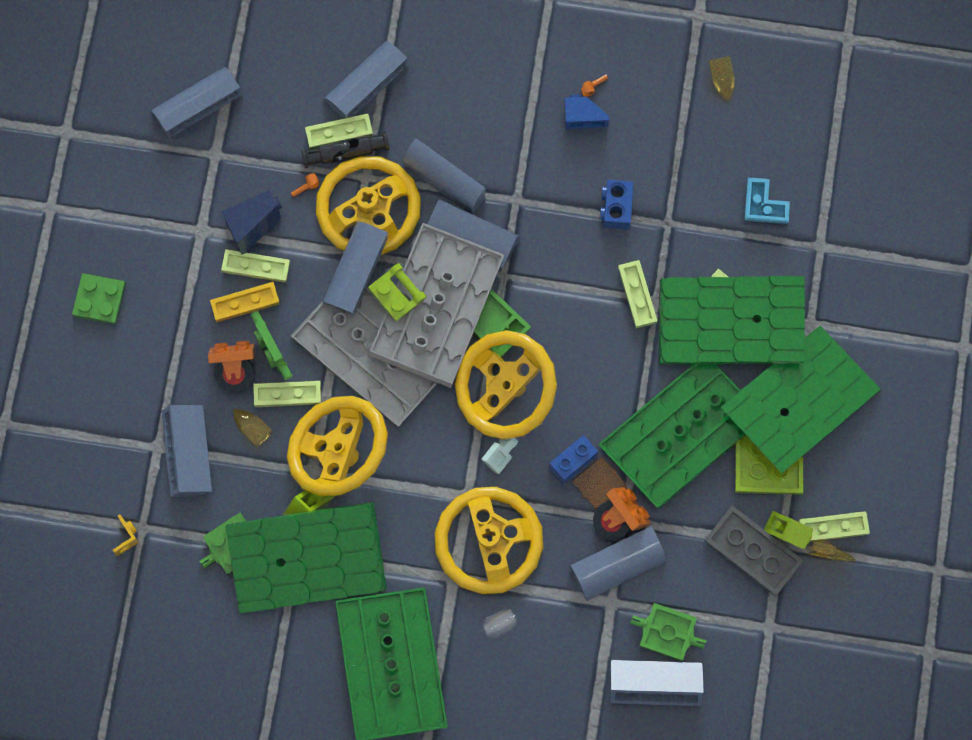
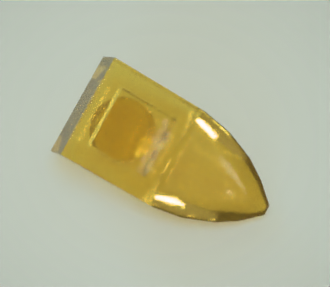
M730 56L709 60L714 85L719 94L728 101L733 94L735 86Z
M242 409L233 410L237 427L256 447L273 433L257 415L255 416Z
M818 540V542H813L811 545V555L856 562L851 555L836 549V546L831 545L829 541Z

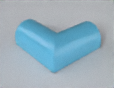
M748 177L745 221L788 224L790 201L768 200L770 179Z

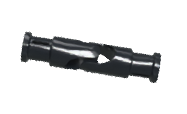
M385 131L380 135L371 137L368 135L341 142L320 145L317 149L308 151L303 149L301 152L305 168H309L310 165L329 164L344 159L369 155L373 151L382 149L387 151L390 148ZM352 146L356 148L353 151H350L349 147Z

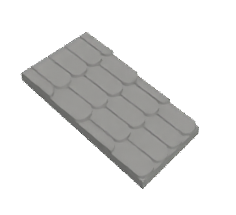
M422 223L403 272L420 292L423 291L427 298L398 322H395L386 311L368 356L380 359L451 388L499 271L504 254ZM398 281L396 287L410 302L414 297Z
M368 287L365 290L355 316L321 302L290 337L360 397L371 402L391 423L399 427L437 382L368 356L386 313V310L368 290Z

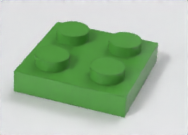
M82 273L72 312L73 317L116 325L126 286L125 281Z

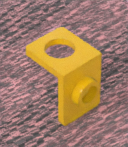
M121 514L118 515V518L131 538L112 550L116 556L121 555L139 543L134 536L137 532L131 521L126 523Z

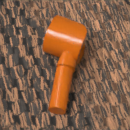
M607 75L592 82L586 81L581 88L583 96L589 97L595 94L594 87L608 79Z
M316 174L307 175L305 177L306 184L291 192L292 196L295 197L308 189L318 188L319 181Z

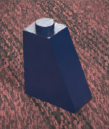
M269 190L221 211L241 255L245 254L281 219L279 209L282 206L277 196L273 198Z

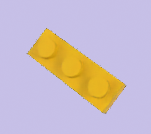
M274 282L210 300L216 323L280 304Z

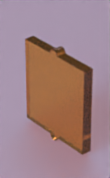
M603 457L572 481L582 493V497L586 498L595 509L609 500L606 493L610 490L626 486L617 475L616 469H612Z

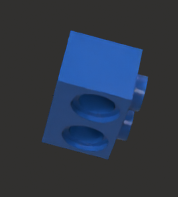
M607 180V186L602 187L601 200H605V207H601L600 220H604V228L630 230L633 181ZM620 191L623 195L616 198L611 193ZM617 211L621 214V217L613 218L610 213Z
M583 435L551 461L549 469L565 485L597 458L598 451Z

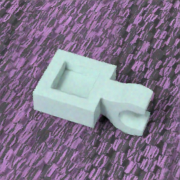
M516 438L500 439V444L494 442L481 460L493 472L500 474L512 458L509 452L517 445L518 440Z

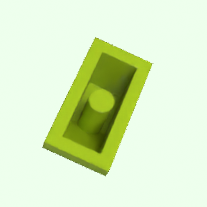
M305 490L294 497L283 515L324 509L335 496L321 497Z
M772 511L764 528L767 533L804 550L806 545L810 543L814 530L775 511Z

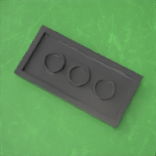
M734 506L728 509L704 540L705 543L775 597L804 561Z

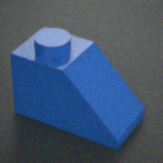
M577 94L565 97V129L608 128L609 115L589 98L581 97V95Z

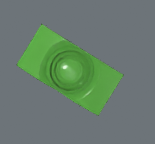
M491 289L473 334L478 340L487 334L505 330L526 334L531 329V326ZM504 344L491 347L490 349L502 357L514 345Z

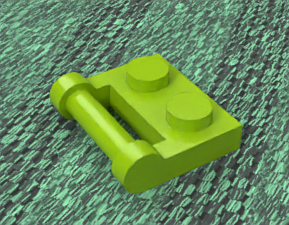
M399 263L368 287V290L395 322H398L427 298L423 291L420 292L402 271L403 267ZM396 276L414 297L410 302L391 281L393 277Z

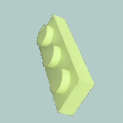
M368 114L305 127L310 150L317 149L320 145L341 142L366 135L369 137L373 136Z
M225 249L221 271L222 273L287 283L291 262L288 259L251 253L241 255L239 251Z
M640 260L618 265L635 328L656 324L657 318Z
M320 381L254 384L255 407L317 405L321 403Z
M866 511L799 520L800 523L814 529L810 542L870 534Z

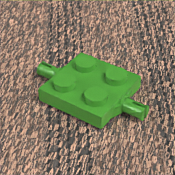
M259 311L252 313L250 316L257 329L254 331L260 348H266L264 353L270 367H276L278 373L281 372L284 380L292 378L293 375L287 366V362H284L277 345L266 327V322L263 321Z
M241 512L203 536L211 553L200 560L204 569L216 561L222 566L227 575L233 572L225 526L231 523L246 521Z
M656 603L653 604L651 613L646 619L633 615L630 624L643 628V637L639 647L681 662L690 645L704 649L706 640L694 637L696 617Z

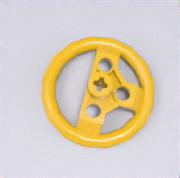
M359 156L340 163L325 177L316 195V217L322 233L336 248L345 251L349 239L345 238L342 233L356 224L357 221L388 232L389 237L381 253L383 255L398 249L408 240L420 219L421 196L414 179L399 164L383 157ZM361 169H374L392 175L372 187L360 189L355 197L336 207L329 215V198L335 185L347 174ZM384 187H389L393 192L389 196H383L380 191ZM401 196H407V216L402 227L397 230L394 221L389 215L393 201ZM347 209L355 211V215L352 218H345L343 213ZM376 216H383L386 220L383 224L376 225L373 219Z
M508 330L487 334L471 345L462 359L455 380L457 403L467 422L482 434L503 440L525 436L541 425L553 407L557 389L554 364L544 347L526 334ZM509 344L522 347L524 353L516 362H504L490 348ZM497 363L500 367V372L494 376L491 369ZM523 364L529 366V373L526 376H523L520 371ZM475 366L486 376V393L479 401L472 404L468 383L471 369ZM541 371L543 379L541 399L529 417L518 424L508 426L488 422L498 416L515 397L521 396L529 382ZM494 395H497L499 398V404L496 407L491 405V398Z
M355 396L332 397L315 405L299 420L290 436L287 461L291 476L303 490L321 497L341 496L360 487L376 472L386 452L388 432L383 415L371 402ZM336 410L340 411L338 426L325 436L308 432L323 416ZM363 413L371 422L374 432L372 451L365 464L352 476L346 478L349 467L353 466L359 458L356 446L363 428ZM353 426L352 431L349 434H345L346 429ZM327 444L326 449L319 452L320 447ZM301 454L320 460L323 466L320 478L314 480L305 472L300 458ZM339 467L338 472L331 475L332 470Z
M499 487L474 488L455 497L441 513L434 532L435 554L444 573L461 588L479 594L504 593L523 584L537 568L544 548L542 525L533 507L518 494ZM491 500L510 505L523 518L507 521L494 513ZM467 506L471 513L488 581H482L465 574L456 566L449 552L448 533L453 519ZM480 511H486L489 513L490 518L486 522H480L477 519V514ZM514 527L517 530V535L514 538L506 537L504 534L506 528ZM488 535L492 536V541L490 542L485 538ZM530 541L525 561L510 575L506 560L507 554L513 544ZM492 554H497L501 557V562L498 565H491L488 562V557Z

